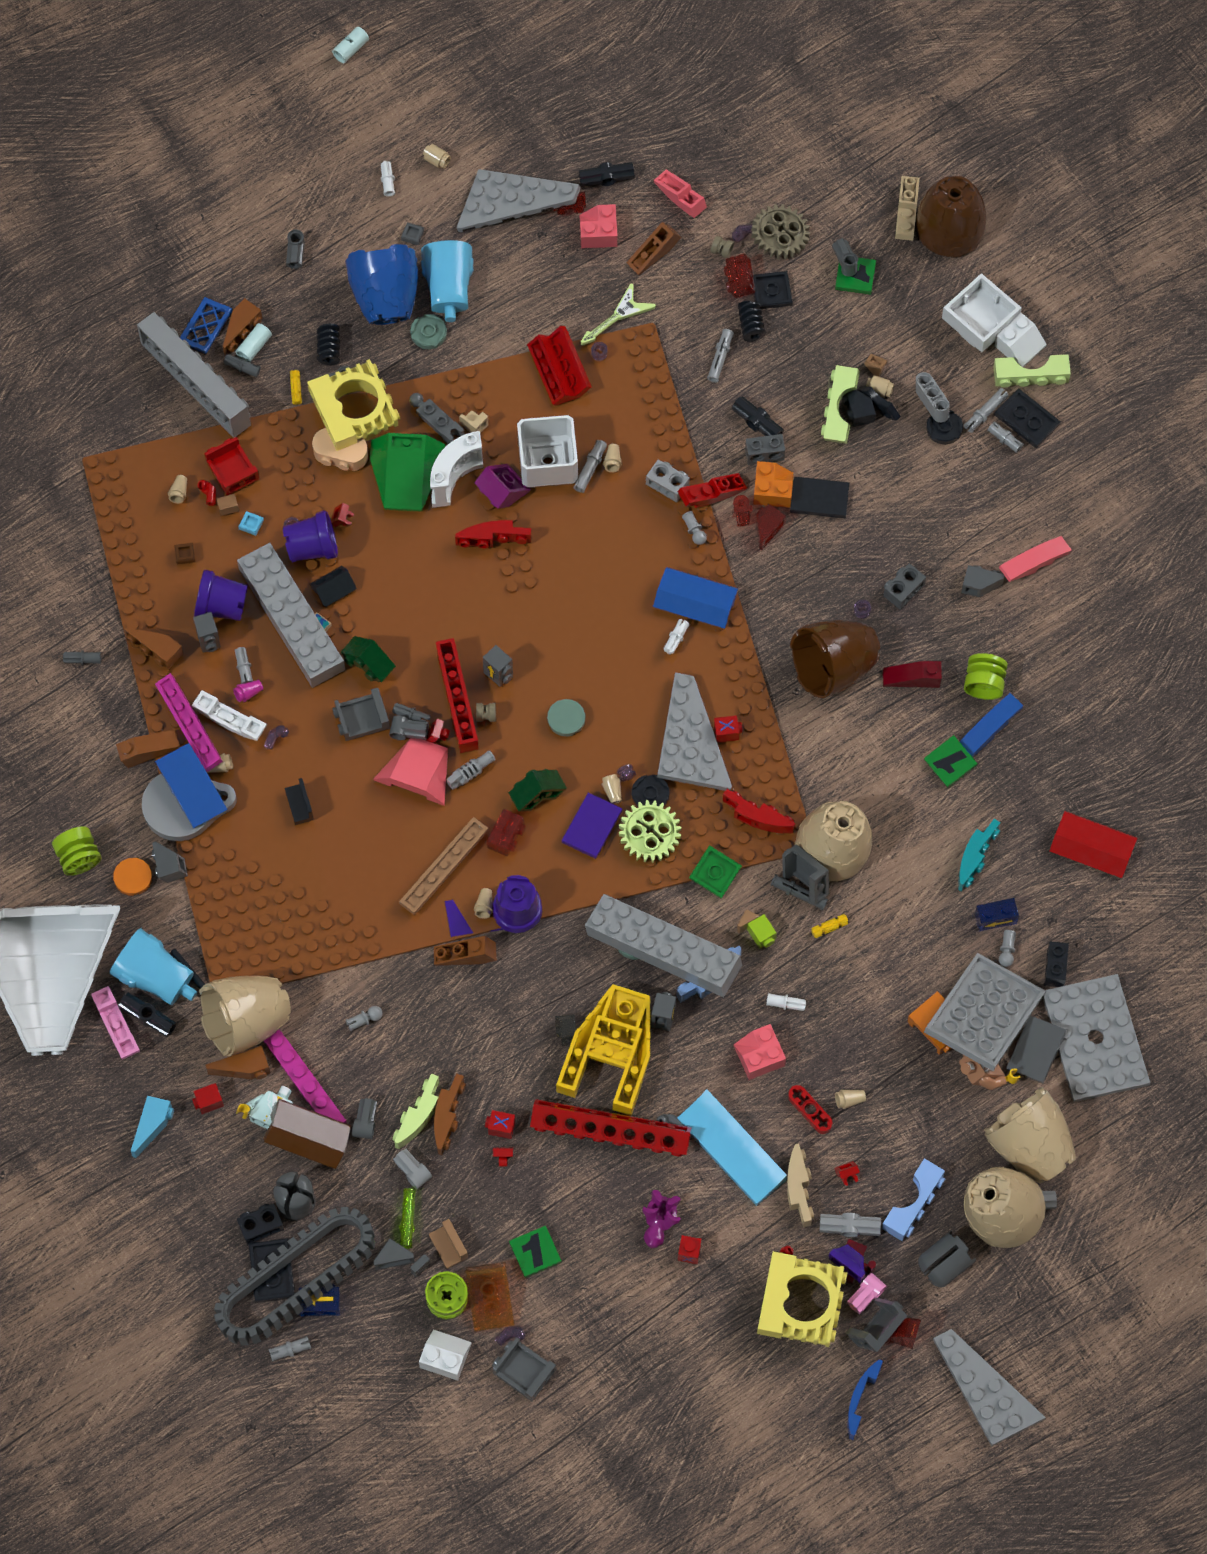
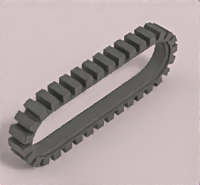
M341 1207L340 1214H338L336 1208L329 1210L330 1218L327 1219L324 1214L317 1218L320 1223L319 1226L314 1222L308 1225L310 1233L307 1234L304 1229L297 1233L300 1238L298 1242L294 1237L287 1241L290 1246L289 1249L284 1245L280 1246L277 1249L280 1256L277 1257L274 1252L267 1256L270 1261L268 1265L264 1260L257 1264L260 1269L259 1272L251 1268L247 1272L250 1277L248 1280L243 1275L238 1278L237 1281L240 1285L238 1288L233 1283L229 1285L227 1289L230 1294L227 1295L222 1292L218 1297L221 1303H216L214 1308L216 1312L214 1314L215 1321L224 1337H228L229 1341L237 1344L239 1341L241 1345H249L250 1338L254 1344L261 1342L260 1334L263 1333L266 1338L273 1334L270 1327L273 1326L276 1330L283 1327L280 1321L282 1318L287 1323L293 1319L290 1313L292 1310L297 1315L303 1311L301 1303L309 1307L313 1304L312 1295L317 1300L322 1297V1287L327 1292L333 1288L331 1280L339 1284L343 1280L342 1272L347 1277L352 1274V1264L357 1269L363 1265L361 1257L368 1260L372 1255L370 1249H374L376 1243L373 1227L366 1215H362L355 1208L350 1212L349 1207ZM346 1224L355 1226L360 1230L361 1238L358 1245L258 1323L247 1328L236 1327L230 1323V1312L238 1301L331 1230Z

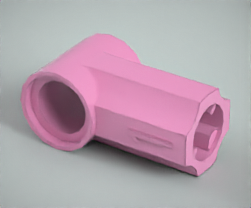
M870 1273L861 1283L860 1288L847 1301V1304L855 1312L861 1314L873 1299L878 1298L884 1292L887 1285L873 1273Z

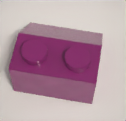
M509 464L487 466L475 481L480 492L485 494L491 501V504L498 509L511 506L531 490L522 484V479Z

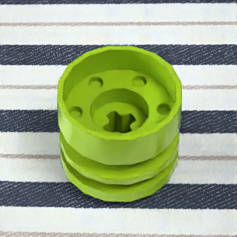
M986 653L971 655L968 659L966 671L968 674L965 678L964 691L978 699L994 700L1002 697L1005 684L1003 679L1006 677L1008 665L1006 660Z
M72 828L58 835L52 842L55 854L60 858L59 861L63 872L68 876L89 871L102 860L97 846L93 844L94 839L89 828Z
M446 1271L439 1272L428 1281L425 1294L427 1306L431 1313L442 1319H453L461 1315L468 1303L467 1285L463 1278L456 1273ZM443 1294H446V1295L451 1294V1295H450L451 1300H450V1301H449L448 1299L443 1300V1299H444Z

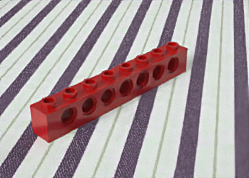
M538 1099L533 1104L530 1127L539 1132L549 1130L554 1131L557 1135L571 1134L578 1139L588 1137L593 1138V1141L596 1142L610 1141L617 1146L627 1144L632 1145L634 1149L649 1148L656 1153H663V1151L671 1152V1155L678 1157L687 1155L692 1127ZM554 1115L557 1121L550 1122L547 1116ZM572 1118L577 1124L571 1126L567 1123V1119ZM593 1122L596 1128L589 1129L586 1123ZM611 1125L616 1131L610 1133L606 1130V1126ZM632 1129L635 1135L628 1136L625 1130ZM650 1132L655 1138L649 1140L645 1137V1133ZM671 1136L674 1142L667 1143L664 1137Z

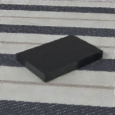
M1019 388L994 413V416L1036 449L1061 423L1060 420Z
M794 476L790 513L846 519L850 482Z
M289 1239L248 1243L251 1268L259 1272L260 1269L257 1264L264 1260L268 1265L270 1261L267 1256L272 1252L277 1257L280 1256L277 1249L282 1245L289 1249L290 1246L287 1242ZM291 1262L254 1289L255 1303L289 1299L295 1294Z

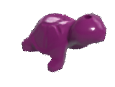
M653 1190L651 1193L652 1199L647 1208L644 1206L642 1209L646 1217V1223L649 1225L643 1238L647 1246L657 1248L663 1244L665 1238L664 1231L680 1222L681 1218L677 1217V1205L681 1199L678 1196L667 1198L661 1196L658 1190Z

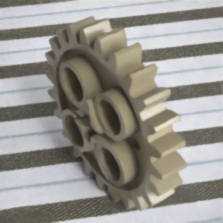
M774 204L773 209L767 206L766 211L761 209L760 214H756V218L752 223L751 237L755 238L754 244H759L758 250L765 249L764 255L770 252L771 258L774 254L777 255V259L781 255L787 259L788 254L793 258L795 253L800 254L801 249L804 250L806 244H808L810 226L806 225L807 219L802 220L803 214L797 215L798 209L791 211V206L787 209L784 208V204L781 205V208Z

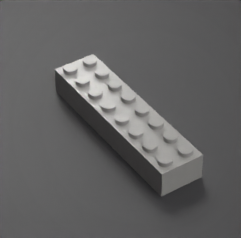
M153 312L137 324L141 344L233 438L251 426L248 403L243 398L240 399L231 386L228 387L225 384L222 376H217L209 363L205 364L197 351L193 352L190 349V345L186 340L179 338L177 331L174 328H170L162 316L159 317Z
M271 543L238 559L239 571L311 687L313 688L345 671L344 660Z
M603 894L585 924L588 936L721 997L725 996L742 967L740 955L606 894Z

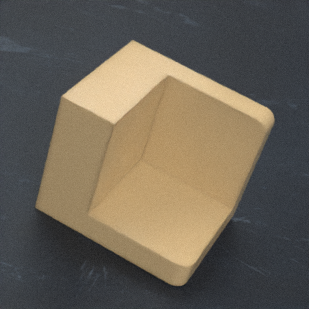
M470 411L467 416L463 414L459 416L460 425L470 433L476 431L481 433L489 425L488 416L484 412L478 415L474 411Z

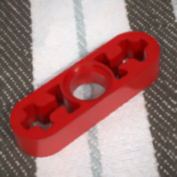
M800 1085L792 1086L789 1090L788 1099L818 1133L826 1134L832 1129L831 1117L804 1087ZM794 1092H801V1099L805 1101L802 1106H800L802 1101L798 1097L793 1098ZM813 1105L816 1108V1112L814 1114H807L805 1107ZM819 1113L821 1114L819 1115V1119L822 1122L827 1121L826 1128L824 1126L819 1127L820 1121L816 1118Z

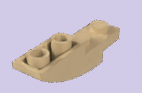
M901 177L895 239L913 241L920 179L918 177Z
M795 1144L787 1176L788 1202L790 1211L798 1209L803 1227L811 1226L814 1213L812 1207H808L806 1200H809V1195L804 1187H808L809 1180L812 1177L810 1169L806 1168L804 1161H806L804 1149H800L799 1144Z

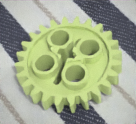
M646 800L645 806L638 802V808L632 805V812L625 811L627 817L621 818V821L625 824H619V829L623 830L619 832V836L624 837L620 841L621 844L626 843L624 850L631 849L630 856L636 853V860H639L642 856L644 857V862L650 858L652 863H654L655 857L662 861V855H665L667 858L669 857L668 850L671 852L675 851L673 845H679L676 839H681V834L677 833L681 831V826H676L680 822L679 819H674L676 813H669L671 807L663 809L664 803L657 806L654 800L653 804L650 805L649 801ZM651 815L654 820L647 822L644 820V816ZM666 827L669 832L662 834L658 829ZM638 829L641 831V835L634 836L631 831ZM647 830H654L653 833L650 832L649 834H647ZM653 841L656 843V847L649 848L646 843Z

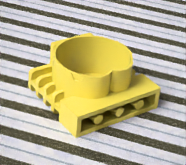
M370 359L366 360V363L362 365L360 363L356 364L354 368H345L346 371L341 373L339 371L335 372L333 376L329 377L326 374L307 382L309 393L336 451L356 444L357 439L363 438L365 441L375 438L381 430L384 429L386 431L388 427L398 426L399 413L397 409H393L391 405L393 404L390 394H386L384 390L386 389L385 383L382 378H378V368L375 363H371ZM356 391L367 392L378 398L374 411L358 419L344 416L342 414V403L338 401L343 395Z
M773 1251L757 1334L780 1339L781 1337H786L790 1340L796 1339L801 1340V1342L806 1341L815 1345L821 1344L829 1347L830 1342L834 1343L836 1330L832 1329L837 1328L840 1311H836V1308L841 1309L844 1292L840 1291L841 1284H845L847 1272H843L844 1266L838 1267L830 1263L823 1264L819 1261L813 1262L808 1261V1259H798L794 1255ZM798 1279H808L822 1285L829 1293V1305L825 1313L818 1319L808 1322L799 1321L789 1316L783 1307L784 1302L789 1297V1290L787 1288L789 1282Z

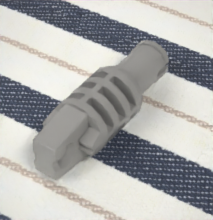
M488 750L479 758L471 759L465 765H462L461 768L455 770L447 778L449 787L454 790L468 783L469 780L471 781L478 774H481L484 767L495 761L492 752Z

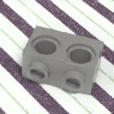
M658 459L646 475V485L678 502L681 497L677 491L681 487L689 486L690 478L685 472L677 471L668 462H662ZM662 473L665 476L659 477L657 474ZM673 483H680V485L674 486Z

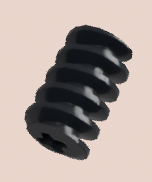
M752 301L740 302L737 307L739 309L738 313L740 315L743 339L746 342L756 341L766 332L763 329V317L760 316L762 314L760 310L761 304Z
M329 323L317 328V360L321 364L332 366L340 362L338 358L340 356V346L338 345L340 343V333L338 332L340 326L337 324Z

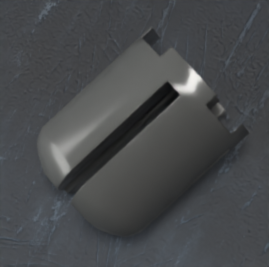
M295 1171L284 1173L277 1179L273 1194L277 1209L282 1217L291 1221H298L311 1215L315 1208L316 1199L310 1179L303 1173L299 1177L298 1172Z
M950 1230L919 1256L918 1265L925 1276L928 1275V1280L934 1286L942 1288L974 1264L976 1259L973 1258L971 1260L967 1246L958 1236L954 1238L952 1230Z

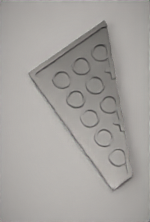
M478 169L457 225L458 232H463L464 229L472 227L480 228L484 225L503 222V219L511 217L516 219L523 215L528 216L542 212V209L550 207L555 209L563 205L575 204L580 186L574 183Z
M675 673L657 778L724 791L727 788L731 790L732 784L695 678L691 675Z

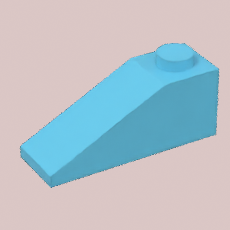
M147 1096L131 1148L133 1157L137 1158L167 1126L168 1120L172 1119L174 1108H172L170 1101Z

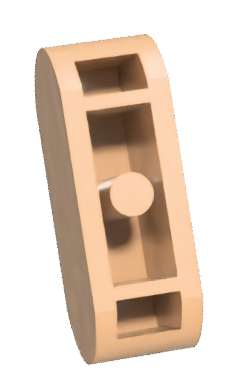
M326 428L319 430L313 437L314 456L323 465H333L344 471H357L367 463L368 450L366 441L363 438L357 439V443L336 451Z

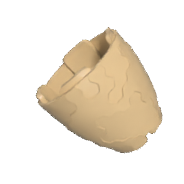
M847 801L827 802L814 809L800 824L795 845L797 844L829 870V881H842L851 878L863 868L868 860L872 848L871 827L864 812L855 804ZM838 820H846L848 826L845 828L840 827Z
M268 976L228 977L206 983L199 990L203 1012L201 1018L203 1028L207 1037L214 1042L223 1056H232L260 1044L289 1020V1014L291 1013L289 996L286 990H281L282 983L277 978Z
M1043 1087L1038 1088L1035 1091V1095L1022 1103L1010 1105L997 1116L998 1120L990 1128L986 1127L984 1129L988 1142L1006 1161L1018 1171L1028 1175L1040 1184L1044 1180L1048 1181L1066 1168V1162L1071 1164L1076 1159L1073 1141L1059 1105Z
M993 1167L975 1176L966 1188L964 1211L967 1221L974 1233L992 1247L1012 1248L1028 1242L1036 1235L1045 1217L1046 1206L1041 1188L1031 1177L1022 1172L1004 1167ZM994 1190V1198L987 1200L985 1197L986 1192Z

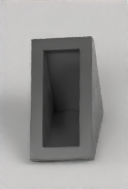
M392 1239L388 1240L374 1260L375 1270L415 1263L413 1253Z

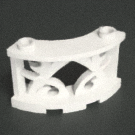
M479 431L458 437L449 443L438 455L432 467L430 488L433 489L432 508L450 506L451 494L456 481L473 470L483 468L482 443Z

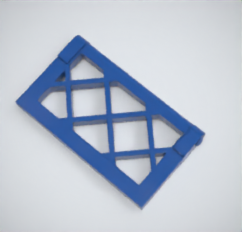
M204 297L180 339L186 340L190 348L207 354L233 309ZM207 305L213 308V310L203 313ZM221 311L224 312L225 314L223 315V317L220 320H218L216 313ZM215 314L216 321L205 322L204 316ZM202 317L204 324L194 327L198 319ZM218 324L214 332L209 334L207 327ZM206 328L208 335L197 338L195 331ZM190 332L194 333L195 339H187ZM209 339L205 346L199 344V341Z

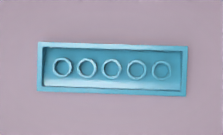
M707 1089L690 1107L677 1117L684 1126L692 1127L691 1136L756 1206L786 1181V1173Z

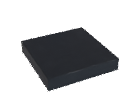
M788 271L751 275L755 302L761 304L760 309L793 306Z

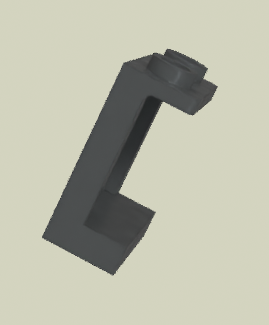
M378 688L371 689V694L342 703H339L338 700L334 701L333 714L335 719L339 718L338 730L340 736L344 735L346 741L390 729L388 716Z
M797 844L787 849L782 855L783 878L788 880L792 876H796L809 887L810 902L816 905L829 895V870Z
M876 1297L874 1302L880 1309L865 1328L858 1330L850 1327L845 1334L857 1347L878 1352L907 1315L899 1302Z
M516 1337L514 1341L510 1340L503 1356H498L493 1362V1374L533 1402L556 1371V1364L550 1360L547 1362L522 1344L520 1339Z

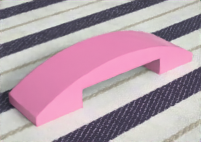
M109 986L92 993L93 1001L121 1059L123 1060L140 1052Z

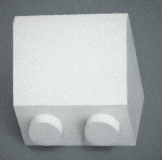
M1022 313L1009 323L996 336L995 347L1006 357H1013L1021 367L1029 363L1047 345L1036 325Z
M433 1329L420 1357V1368L458 1381L472 1342Z

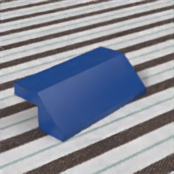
M666 567L657 589L653 607L725 629L730 611L734 606L738 588Z

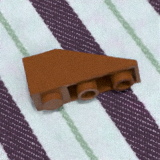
M246 298L232 311L223 343L225 356L230 352H234L238 344L246 339L258 323L261 324L262 322L261 310Z
M128 627L124 629L126 640L130 644H136L140 647L139 649L144 655L153 657L155 663L160 667L164 666L169 670L184 654L182 646L168 635Z
M486 936L434 946L435 966L476 965L497 961L496 942Z

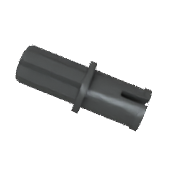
M229 354L224 359L225 365L238 369L240 373L244 372L256 378L259 375L261 367L247 362L246 359L241 360Z
M81 650V652H64L63 662L81 663V665H84V663L101 664V652H84V650Z
M395 703L392 710L394 714L406 717L412 721L428 722L422 718L427 720L431 718V715L415 710V707L410 708L399 703Z

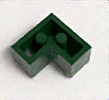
M354 636L340 652L344 656V661L349 666L363 669L365 677L372 682L382 683L396 667L379 645L371 639Z
M534 769L527 772L524 779L515 783L514 788L508 793L518 812L532 811L543 800H555L567 787L557 770L544 769L536 771Z

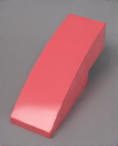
M667 169L653 180L671 201L691 217L695 218L707 208L704 197L693 191L690 184Z

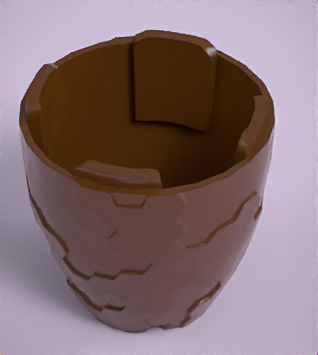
M947 176L937 181L926 192L920 202L915 222L916 233L922 244L938 255L951 258L961 257L977 249L985 233L986 209L980 192L968 179L962 176Z
M843 620L813 623L798 629L790 642L793 662L798 674L797 680L806 692L818 698H826L849 688L863 678L880 660V653L878 654L880 643L877 634L867 624Z

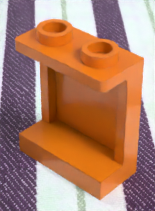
M937 991L908 1016L907 1022L912 1028L916 1026L937 1048V1053L941 1055L943 1052L948 1053L952 1048L924 1033L925 1028L945 1000Z

